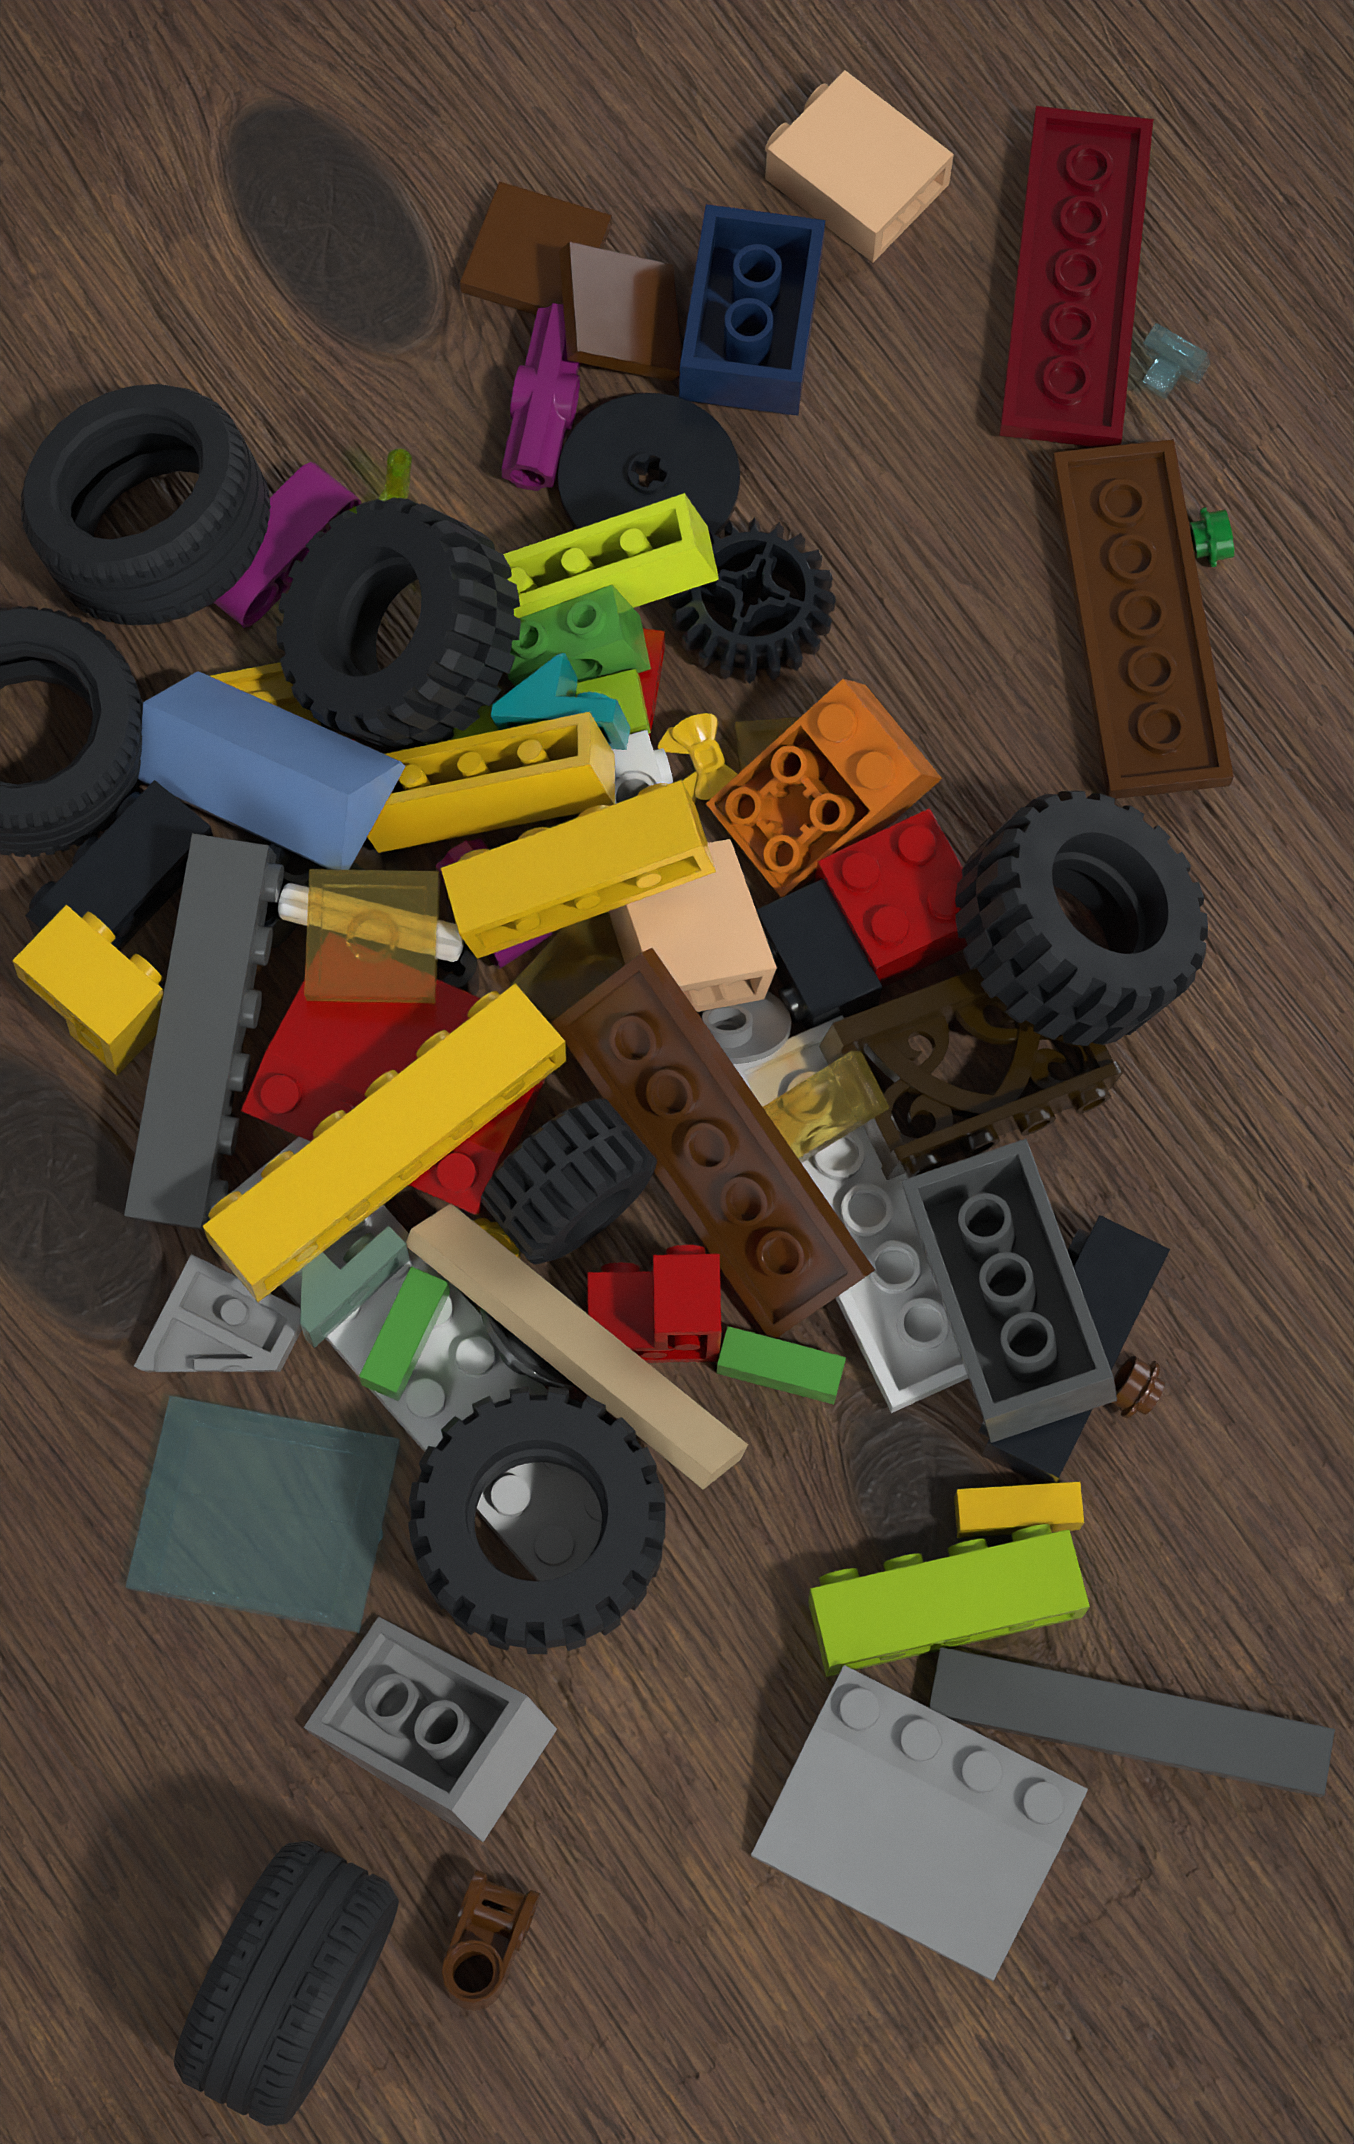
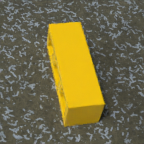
M1080 1482L957 1489L954 1496L957 1538L1010 1535L1018 1530L1041 1524H1049L1052 1532L1068 1529L1075 1531L1080 1530L1084 1524Z

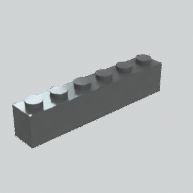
M192 833L124 1216L204 1231L203 1225L211 1220L208 1217L210 1210L228 1195V1181L219 1179L224 1155L233 1156L238 1140L239 1118L231 1116L235 1091L244 1092L248 1082L251 1058L250 1054L242 1053L246 1028L255 1029L259 1019L262 993L261 991L253 990L257 965L266 966L269 960L273 930L270 927H264L268 902L277 903L279 900L284 875L283 865L275 864L276 854L268 845Z

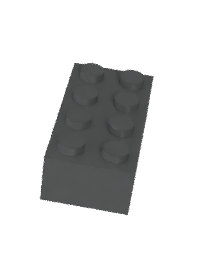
M1027 1139L902 1180L910 1213L990 1442L992 1443L1117 1401L1112 1371Z

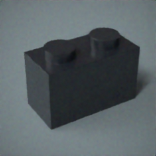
M824 878L756 910L777 967L776 973L784 986L778 989L780 1000L787 1007L791 1021L794 1024L802 1020L806 1029L809 1030L841 1015L843 1018H847L879 1006L882 985Z

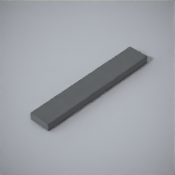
M940 1647L928 1708L958 1723L1319 1798L1325 1795L1335 1729L942 1647Z

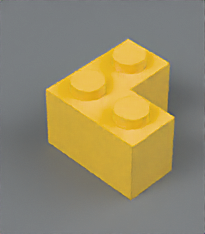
M66 905L13 959L16 973L20 980L66 1019L70 1035L118 1076L157 1034L164 995L163 988L159 984L164 979L139 954L135 953L128 959L111 943L116 939L115 935L99 918L90 912H87L81 918Z

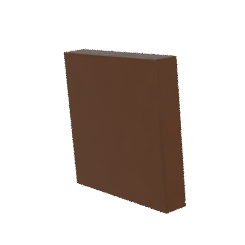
M499 181L461 278V292L537 315L538 308H546L553 303L563 305L559 251L569 242L603 249L612 226V215Z
M573 242L565 245L559 251L567 360L667 381H673L680 375L681 347L674 265Z

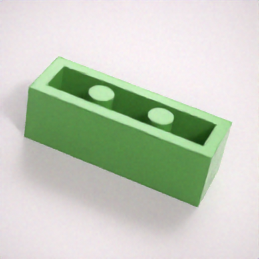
M412 1266L410 1267L359 1375L362 1386L396 1401L400 1400L450 1294L447 1281Z
M728 1326L716 1374L834 1405L846 1357Z

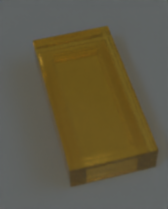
M850 1051L763 1106L801 1163L890 1108L861 1051Z

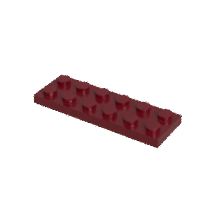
M1036 106L999 436L1092 447L1121 445L1154 119Z

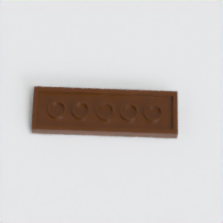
M1174 439L1054 452L1052 469L1107 796L1120 799L1230 786L1234 776Z
M653 948L637 955L551 1022L565 1040L566 1045L601 1096L609 1101L657 1159L654 1173L709 1253L720 1254V1269L767 1337L778 1338L875 1271Z

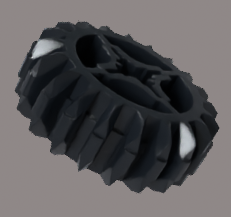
M755 517L749 522L748 532L739 533L738 528L730 520L724 527L723 539L709 531L719 580L669 596V605L676 610L672 614V626L675 631L685 632L682 635V646L685 651L700 649L698 662L702 665V668L713 664L717 660L721 661L720 674L724 679L733 674L735 667L744 669V678L749 684L755 680L757 669L765 668L767 675L775 681L780 676L781 662L797 671L803 663L802 652L815 656L820 649L821 640L818 636H827L831 630L832 619L827 614L835 610L836 602L835 595L828 591L832 587V574L830 570L819 569L822 566V555L819 553V549L803 553L805 538L802 536V533L788 541L784 540V527L781 526L780 522L771 528L770 534L760 532V524ZM749 566L745 570L738 572L728 571L736 567ZM773 571L778 572L791 582L798 592L801 601L791 598L790 591L775 584L772 580ZM761 584L760 599L758 598L757 605H750L746 616L743 617L744 602L747 604V597L755 596L757 588ZM702 600L715 604L716 611L724 613L731 619L732 628L730 631L721 627L711 618ZM770 629L777 631L769 635L753 637L762 630Z

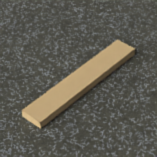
M447 1205L410 1230L405 1243L412 1252L589 1397L606 1405V1411L616 1419L622 1417L636 1431V1435L700 1488L705 1489L740 1461L748 1446L746 1442L454 1205Z

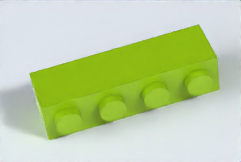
M1049 1524L1035 1525L1012 1533L1013 1542L988 1548L986 1539H975L949 1547L947 1549L949 1557L924 1562L922 1554H909L884 1562V1572L859 1577L858 1570L850 1568L819 1577L820 1586L810 1588L808 1603L826 1677L840 1674L844 1665L853 1670L936 1652L940 1650V1647L949 1649L1083 1618L1090 1606L1070 1530L1052 1533Z

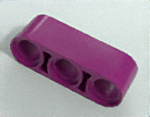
M309 462L299 468L269 498L271 508L269 510L270 518L267 523V533L251 566L234 587L213 602L242 627H249L255 624L281 598V594L286 593L290 589L293 578L288 575L296 560L301 562L310 551L306 545L316 533L320 531L327 533L331 529L329 522L347 510L357 514L356 506L361 504V500L315 462Z

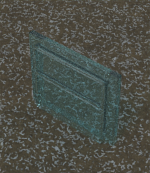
M169 1396L150 1483L145 1490L146 1500L126 1588L360 1633L379 1541L383 1538L382 1526L400 1439Z

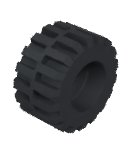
M595 1099L564 1111L525 1139L495 1170L484 1189L481 1202L526 1259L533 1265L541 1264L569 1254L588 1242L618 1218L647 1186L656 1168L657 1159L608 1100Z

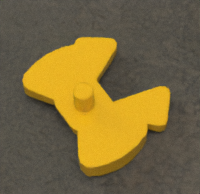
M708 713L690 716L679 722L675 727L668 728L658 744V749L663 748L666 753L690 755L696 771L682 782L694 804L697 798L700 800H710L738 774L725 765V759L720 746L715 741L718 719L715 715Z

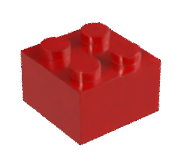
M930 808L817 861L815 882L823 878L826 881L878 977L882 988L967 946L965 938H958L955 917L961 910V908L956 907L955 896L957 883L962 879L963 867Z

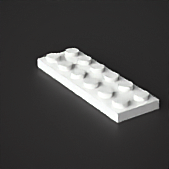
M841 1015L787 1039L778 1051L768 1057L749 1063L733 1065L875 1269L867 1277L837 1296L836 1300L890 1412L893 1413L966 1380L968 1376L908 1207L901 1182L908 1179L907 1174L905 1173L886 1180L881 1170L882 1164L835 1068H829L819 1048L832 1023L844 1019ZM862 1056L861 1058H862V1060H863V1062H864V1064H865V1066H866V1068H867V1070H868V1072H869V1074H870V1076H871V1078H872V1080H873V1082H874V1084H875V1086H876V1088H877V1090H878L880 1096L882 1097V1094H881V1092H880V1090H879V1088H878V1086H877V1084H876V1082H875V1080H874V1078H873V1076H872V1074H871V1072H870V1070H869V1068H868V1066H867V1064H866V1062H865V1060H864V1058H863V1056ZM891 1114V1119H892V1121H893V1123H894L896 1129L900 1132V1130H899V1128H898V1126H897V1124H896V1122H895V1120H894V1118H893V1116H892V1114Z

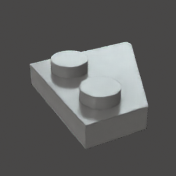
M191 1254L134 1367L145 1372H281L302 1331L300 1325L301 1309L272 1294H268L261 1301L257 1302L236 1276Z

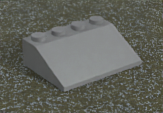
M844 1665L754 1847L751 1857L993 1982L1061 1848L1088 1789Z

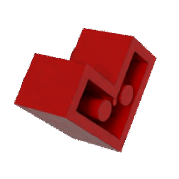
M677 1245L667 1248L666 1255H653V1271L640 1272V1267L637 1264L619 1262L601 1266V1272H587L588 1315L647 1363L718 1362L722 1332L720 1254H706L705 1248L702 1246Z

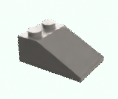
M378 1617L304 1726L310 1734L424 1809L481 1842H484L557 1730L527 1695L381 1617Z

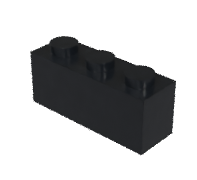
M155 780L143 793L140 791L132 793L120 805L115 814L116 821L100 838L92 836L80 846L73 857V866L57 883L55 881L46 883L34 895L29 904L30 911L25 915L34 937L68 905L81 918L87 912L99 918L115 935L116 939L111 944L120 951L183 885L192 833L214 837L211 826Z

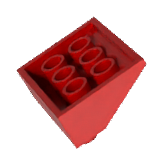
M329 933L264 1054L241 1111L311 1142L315 1139L313 1132L327 1117L339 1110H343L347 1114L367 1099L365 1097L366 1090L381 1075L391 1070H395L399 1074L418 1059L416 1056L417 1051L430 1037L442 1030H446L450 1034L469 1019L467 1016L469 1010L481 997L339 935ZM545 1078L411 1182L409 1186L475 1215L486 1212L487 1210L481 1202L484 1189L495 1170L516 1149Z

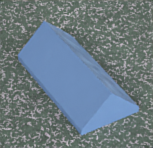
M199 671L143 702L142 752L138 778L143 784L149 786L155 780L180 801L344 877L348 873L406 767L401 761Z

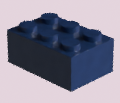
M706 204L680 362L679 398L692 402L799 416L823 255L826 220Z

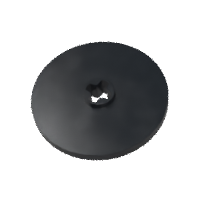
M637 393L622 396L602 404L576 425L569 435L560 456L558 486L564 511L576 530L685 493L708 526V530L717 536L734 512L739 495L740 468L736 450L727 432L704 409L672 395ZM650 468L658 470L659 481L653 480L648 488L639 485V475L645 476Z

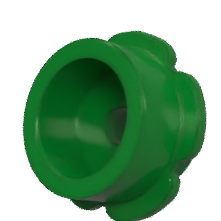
M1203 507L1199 513L1200 521L1189 523L1194 555L1196 559L1207 557L1209 565L1217 567L1218 560L1234 557L1231 525L1226 509L1209 512L1206 507Z

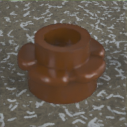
M1131 1356L1118 1370L1114 1377L1117 1401L1111 1403L1120 1408L1122 1417L1129 1418L1137 1411L1146 1415L1160 1399L1165 1382L1158 1378L1160 1373L1158 1362L1152 1361L1149 1364L1136 1356Z

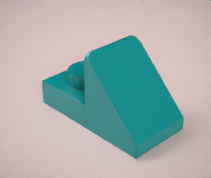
M560 653L553 657L492 706L491 717L498 730L590 712L611 749L627 750L630 725L617 699H611L604 694L596 692H583L575 697L578 680L565 653Z

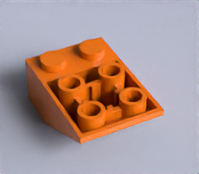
M842 679L714 795L706 805L782 898L797 891L815 878L817 861L883 830L934 787L942 777L865 684Z

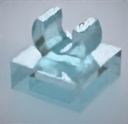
M1155 323L1143 342L1147 355L1156 359L1143 382L1146 383L1145 387L1164 399H1167L1180 375L1198 384L1211 364L1207 352L1158 323Z

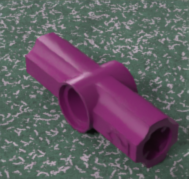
M553 303L549 307L538 308L525 366L520 365L518 367L512 392L510 417L513 420L510 434L506 441L504 458L502 459V478L511 481L518 488L539 491L545 487H553L565 430L571 429L573 426L579 398L580 375H578L580 363L567 360L564 310L561 304Z

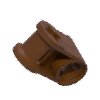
M480 1870L475 1871L456 1921V1930L443 1962L442 1976L446 1993L453 2003L463 2009L476 2011L485 2009L497 2001L505 1986L516 1953L523 1946L541 1893L530 1890L524 1895L487 1881V1873ZM472 1958L482 1959L493 1970V1978L488 1987L476 1993L465 1992L454 1981L455 1971L458 1966L465 1960Z

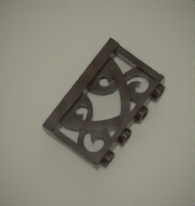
M977 968L834 1022L819 1045L829 1068H835L882 1164L881 1170L886 1180L905 1173L908 1178L940 1168L944 1164L943 1158L963 1151L966 1158L982 1154L1000 1142L999 1136L1019 1129L1022 1136L1035 1133L1054 1122L1056 1119L1054 1114L1074 1107L1077 1114L1095 1109L1111 1098L1109 1090L1123 1072L1118 1062L1113 1061L1105 1044L1100 1045L1091 1042L1088 1046L1065 1043L1074 1049L1080 1061L1079 1074L1069 1080L1054 1079L1048 1072V1064L1052 1062L1064 1064L1066 1058L1054 1049H1038L1039 1040H1058L1063 1042V1035H1059L1056 1039H1050L1033 1032L1034 1025L1027 1020L1018 1023L1004 1012L1007 1006L997 996L991 999L980 984L984 979ZM992 1006L999 1008L1003 1013V1020L999 1025L1011 1024L1015 1021V1028L1003 1029L988 1025L983 1017L984 1009ZM958 1020L970 1034L988 1043L998 1045L1014 1044L1008 1069L994 1096L964 1090L931 1075L944 1059L948 1049V1023ZM916 1035L927 1038L932 1045L931 1055L919 1066L912 1061L917 1059L922 1051L912 1049L908 1041L909 1038ZM864 1055H868L873 1063L895 1082L886 1090L882 1097L861 1058ZM1027 1082L1037 1091L1018 1099ZM905 1092L916 1097L907 1113L908 1124L916 1115H925L933 1122L932 1132L922 1138H911L903 1135L896 1129L891 1119L894 1102ZM953 1115L968 1118L965 1121L952 1125Z

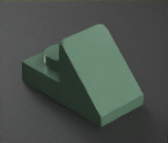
M389 1225L376 1237L372 1233H367L357 1240L344 1255L343 1261L346 1265L341 1269L323 1252L302 1268L300 1325L305 1339L313 1348L320 1344L410 1261L407 1244Z

